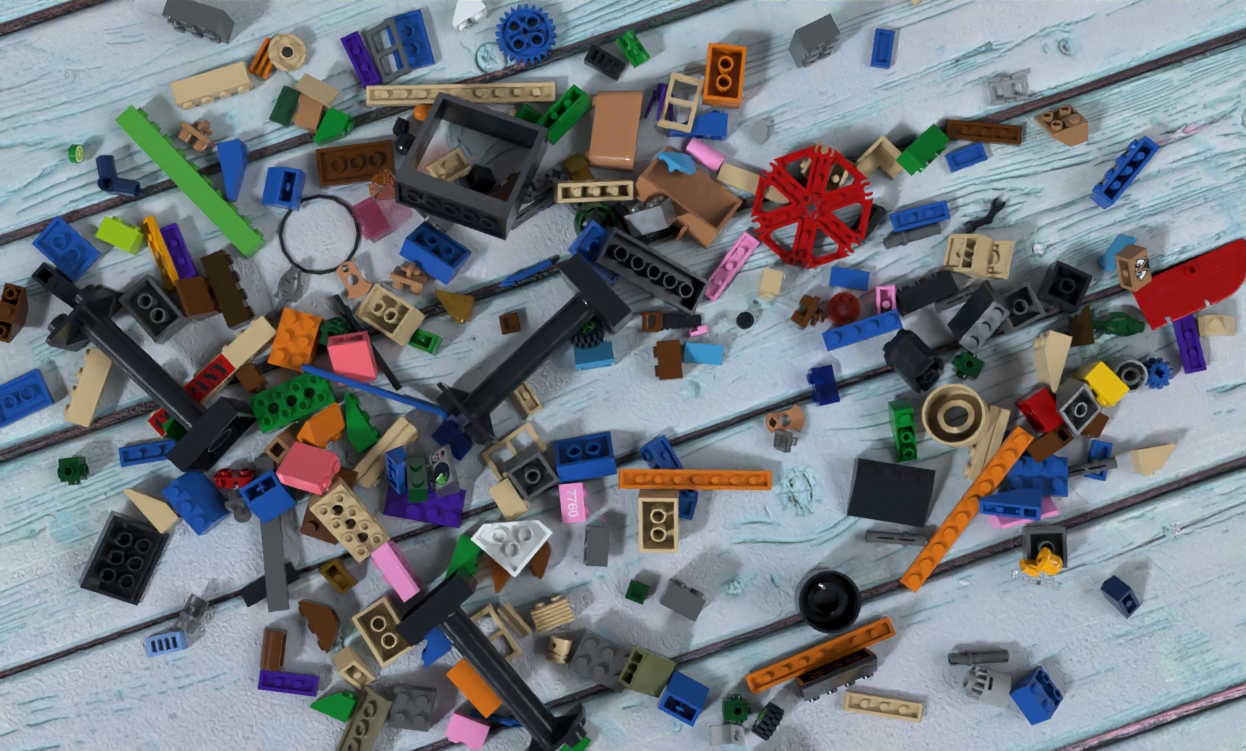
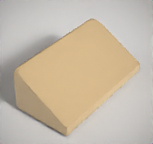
M307 73L295 85L298 91L329 109L340 93Z
M526 381L509 396L523 420L543 408Z
M508 601L497 609V612L521 638L526 637L532 631V627Z

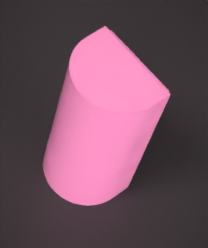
M695 137L692 138L684 154L692 156L693 160L714 173H717L726 158L725 155Z
M895 285L876 286L877 315L896 309Z

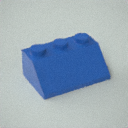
M424 221L405 238L399 255L410 262H415V265L448 285L456 277L472 251L443 232H438L431 224Z
M610 431L554 441L556 467L560 484L617 474Z
M186 472L161 491L198 536L206 535L231 513V511L225 508L224 502H227V499L203 472Z

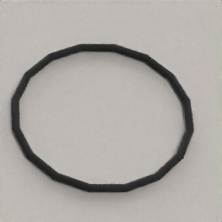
M314 195L303 198L301 204L317 198L333 200L345 207L354 219L357 233L354 249L344 262L350 261L358 249L360 238L357 217L347 204L331 196ZM288 210L281 221L279 240L282 252L291 265L302 269L304 273L316 275L336 272L340 265L325 271H314L301 267L291 259L285 250L282 237L285 221L292 212V210Z

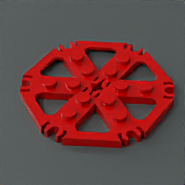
M816 145L773 159L777 162L778 166L776 167L774 163L770 162L769 164L773 167V171L771 173H768L766 170L762 171L765 176H768L767 179L760 174L751 218L759 216V218L751 221L752 223H760V228L754 230V232L759 233L762 230L764 232L756 236L788 265H790L791 258H793L792 267H795L797 260L802 261V269H805L806 261L809 262L808 269L851 256L847 254L845 249L847 248L850 253L855 252L851 249V244L855 242L859 246L861 245V242L856 237L861 238L864 242L874 197L865 199V197L873 195V192H864V187L870 185V182L860 183L868 178L835 149L832 157L830 156L832 154V148L830 147L827 154H822V146L820 145L817 148V153H815ZM808 157L811 159L812 164L805 189L786 171V165ZM833 164H840L853 176L854 181L851 185L825 193L830 169ZM769 185L774 186L793 204L765 212L762 209V202L766 187ZM813 197H815L814 206L817 207V210H813L809 218L810 213L806 206L810 205ZM859 203L862 205L863 211L859 227L856 230L848 228L831 212ZM798 222L793 248L790 251H785L771 238V233L773 230ZM817 227L838 244V250L835 253L819 258L813 256L812 249Z

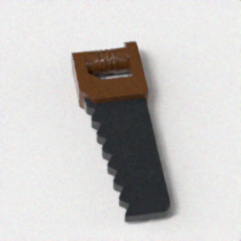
M640 312V316H642V332L658 333L664 329L669 330V328L674 330L675 328L680 329V327L685 329L686 327L696 328L701 326V315L699 314L691 316L687 314H663L662 312ZM649 316H655V326L653 328H649Z

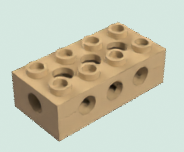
M340 476L331 481L330 487L326 489L323 496L315 494L308 499L309 509L358 563L390 540L386 527Z

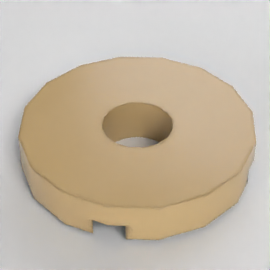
M291 33L275 36L270 41L268 47V57L271 63L277 69L284 72L298 70L304 64L307 56L303 41ZM290 48L293 51V55L286 58L282 55V50Z

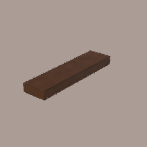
M947 119L945 121L944 134L950 140L1020 146L1022 126Z

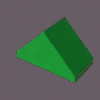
M417 328L408 345L436 356L443 339L438 335Z

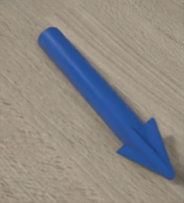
M549 258L513 276L509 275L499 286L515 285L516 282L553 264Z
M471 709L470 716L509 725L512 726L511 728L523 727L515 717L510 718L492 713L488 718H485L479 710Z

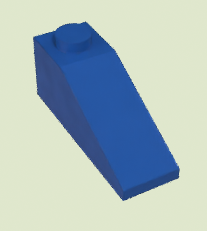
M713 110L694 118L691 133L670 129L669 137H695L697 139L725 141L728 113H724L721 110Z
M240 139L217 143L227 198L232 202H237L248 163L247 155H249L247 145Z
M1019 488L981 497L979 499V514L1040 521L1043 490Z

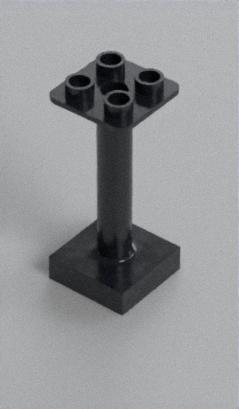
M578 253L573 255L559 268L563 281L571 288L575 295L476 388L469 393L452 388L441 381L437 384L442 393L435 398L436 401L451 416L454 415L457 418L463 413L467 417L469 422L462 428L478 445L481 444L483 446L488 441L493 444L500 442L494 434L490 414L593 317L597 316L614 335L631 320L632 310Z
M93 284L87 285L75 297L78 305L69 315L66 313L60 314L50 322L47 330L51 334L46 338L45 342L51 347L78 352L91 341L188 431L165 457L182 472H209L257 420L253 409L244 400L223 396L207 409L111 320L123 306L118 299L125 292L103 284H99L96 287Z
M463 564L402 616L395 629L410 647L416 644L435 626L440 629L532 736L530 745L524 751H556L563 744L571 749L586 736L587 731L583 728L586 723L583 704L580 702L565 715L555 717L462 610L460 605L475 593L478 583L477 579Z

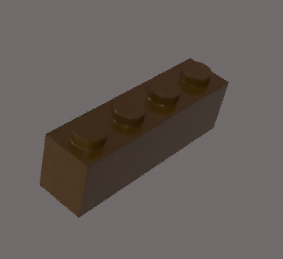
M221 249L200 258L228 329L237 330L249 325L254 319L255 312L252 306L247 303L248 295L245 289L240 286L239 281H241L239 273L236 270L234 271L232 266L234 261L231 254Z

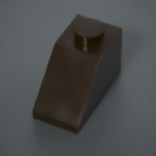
M1089 305L1082 309L1068 327V332L1065 333V335L1072 337L1071 348L1095 345Z

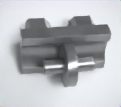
M239 489L228 492L229 501L224 502L225 508L234 513V519L238 523L248 522L251 518V510L245 503Z
M191 594L174 626L183 629L189 634H193L210 602L195 594Z

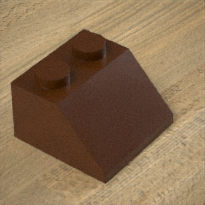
M196 276L174 281L188 318L200 322L221 314L220 306L214 296L208 278Z

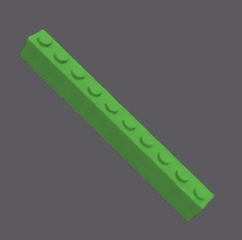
M133 105L128 107L115 121L246 257L251 258L266 244L262 239L264 235L257 228L253 229L250 226L252 222L244 214L240 216L236 212L238 208L231 201L227 202L224 199L226 195L219 188L214 189L211 186L213 182L205 174L202 176L198 172L200 168L193 161L188 162L185 159L187 155L179 147L176 149L172 145L174 141L167 134L163 136L159 132L161 128L154 121L150 122L146 118L149 115L141 107L138 109Z

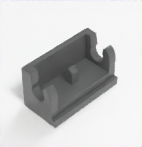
M599 526L585 527L583 565L607 567L610 528Z

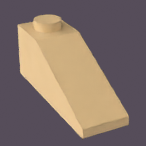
M125 488L123 490L161 534L168 533L183 519L169 501L135 488Z

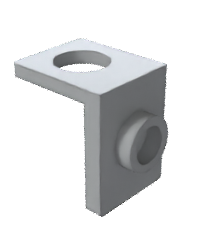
M733 723L709 726L710 746L726 744L745 746L744 726ZM736 730L740 733L739 740L736 737Z

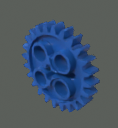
M518 4V10L516 11L511 7L510 14L506 11L504 12L506 18H499L502 24L496 25L500 31L495 32L496 37H499L496 39V43L501 44L499 50L504 51V57L509 56L510 62L516 59L517 65L523 61L525 66H527L528 61L534 65L535 59L541 63V56L548 58L546 51H553L550 45H555L556 43L553 39L557 38L556 33H554L556 27L552 25L553 19H548V12L542 15V8L536 11L535 5L529 9L528 4H525L524 9ZM531 21H536L538 23L534 27L528 25ZM513 25L519 26L517 31L510 30ZM525 32L528 33V37L524 36ZM535 39L542 40L539 45L533 44ZM517 43L524 45L521 49L514 48Z

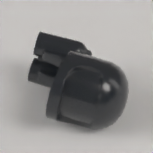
M398 116L392 128L393 134L397 136L394 145L399 154L406 156L416 136L408 133L410 121Z

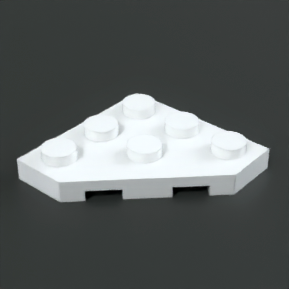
M539 519L485 523L471 540L512 576L516 577L553 534V531Z

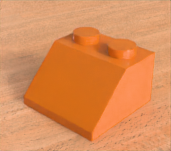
M334 402L307 420L296 438L303 444L320 449H326L331 441L333 443L338 441L343 436L341 433L345 429L339 404Z

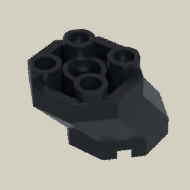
M900 329L896 336L883 347L885 352L883 357L886 364L893 368L915 392L921 393V390L926 392L939 380V369L941 371L944 369L942 359L910 329Z

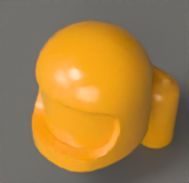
M1044 547L1039 552L1035 560L1022 558L1019 562L1021 571L1032 577H1039V571L1047 575H1056L1060 572L1063 565L1060 556L1051 553L1047 547Z

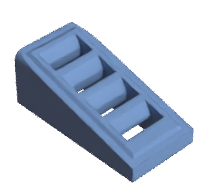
M183 629L145 638L149 658L188 648ZM172 636L176 638L177 647H174ZM166 638L169 639L170 649L167 647ZM159 639L162 640L163 650L160 649ZM151 641H155L157 652H153Z

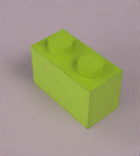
M105 216L95 237L133 255H137L145 239V235L140 233L141 228L132 224L128 227L123 224L124 220L113 216L111 219Z

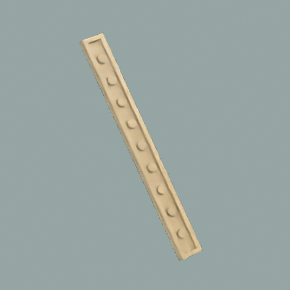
M555 82L366 86V105L368 107L433 105L439 91L463 100H469L475 104L556 103Z

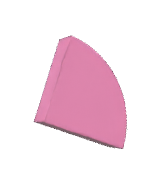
M707 325L698 326V328L687 331L688 338L708 333Z

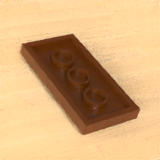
M391 140L316 149L321 188L395 179L396 177Z
M340 467L339 472L334 475L331 481L340 476L354 491L359 472ZM307 505L300 533L337 545L339 541Z

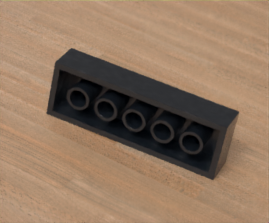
M614 226L606 227L590 258V261L684 314L691 316L694 315L710 284V281Z

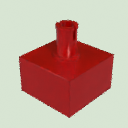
M1045 387L1033 389L1014 402L1036 434L1049 433L1064 423L1056 411V393L1051 396Z

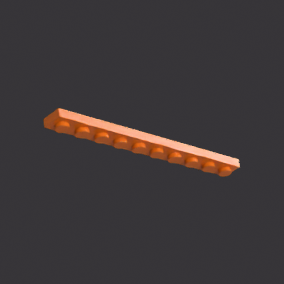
M1015 426L925 547H923L899 579L901 583L915 593L918 591L979 511V499L992 494L1034 439L1033 436L1019 426Z

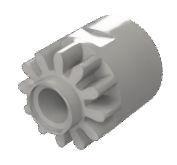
M1121 354L1119 357L1114 356L1113 361L1107 363L1109 365L1108 368L1130 388L1127 393L1139 391L1145 386L1148 380L1147 369L1131 355Z
M975 664L971 671L968 670L966 672L963 687L967 691L966 696L997 707H1003L1010 692L1011 677L1008 674Z

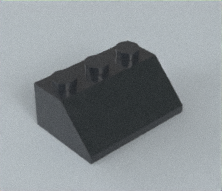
M983 281L947 325L958 343L975 354L1011 313L1015 305Z

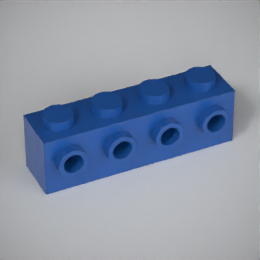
M1146 135L1139 140L1134 139L1127 147L1129 149L1128 152L1121 154L1115 161L1117 165L1114 169L1111 167L1104 174V181L1102 183L1098 182L1092 189L1094 193L1090 196V199L1104 210L1116 202L1160 148Z

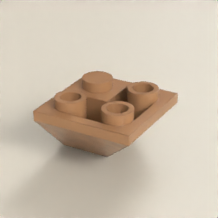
M1070 104L1034 116V120L1052 138L1070 147L1088 141V121Z
M294 422L277 435L263 451L281 465L294 442L301 443L296 437L302 428Z

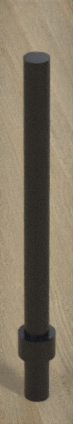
M338 294L334 295L332 300L339 308L338 312L341 316L346 318L355 333L363 332V329L352 315L350 307L345 305ZM371 342L376 363L396 392L403 388Z

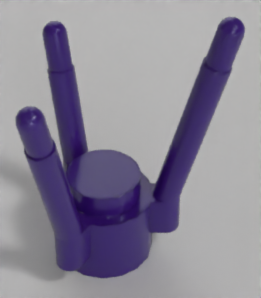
M657 84V88L653 90L652 98L644 115L645 118H648L656 99L659 101L656 120H660L668 84ZM669 103V119L674 122L673 104Z

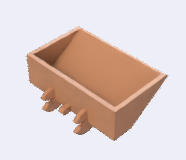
M667 146L662 152L676 151ZM657 157L639 176L633 187V196L646 203L661 195L664 198L670 196L677 216L672 225L680 230L675 241L679 242L684 234H686L707 250L743 201L696 167V172L692 175L681 172L677 168L670 172L667 162Z

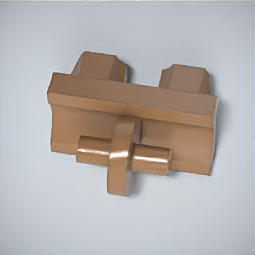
M198 120L195 121L196 130L185 121H182L180 125L183 129L178 135L180 139L189 144L194 136L197 137L198 140L192 147L201 154L209 147L213 149L216 146L215 143L204 136L205 133L209 136L213 133L209 129L210 122L207 120L201 123Z
M411 261L409 266L403 264L401 267L396 266L394 271L391 272L389 279L393 280L394 288L403 289L405 284L411 285L410 292L419 295L428 282L429 276L420 274L421 270L415 269L416 263Z

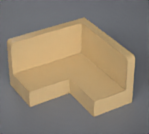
M884 135L853 165L866 178L880 167L893 180L904 169L896 161L902 153Z

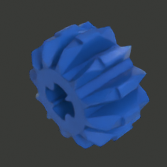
M1152 357L1149 358V362L1144 361L1142 363L1148 372V380L1145 385L1149 384V389L1157 388L1159 390L1163 389V385L1168 386L1170 384L1168 379L1174 378L1169 374V372L1174 370L1173 368H1168L1170 362H1163L1161 357L1157 359Z

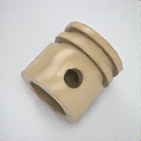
M551 635L546 660L568 664L569 661L567 659L570 657L568 654L571 653L573 640Z

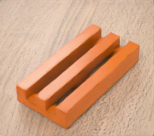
M267 37L248 69L267 80L274 67L270 61L264 73H261L269 60L267 48L271 40Z

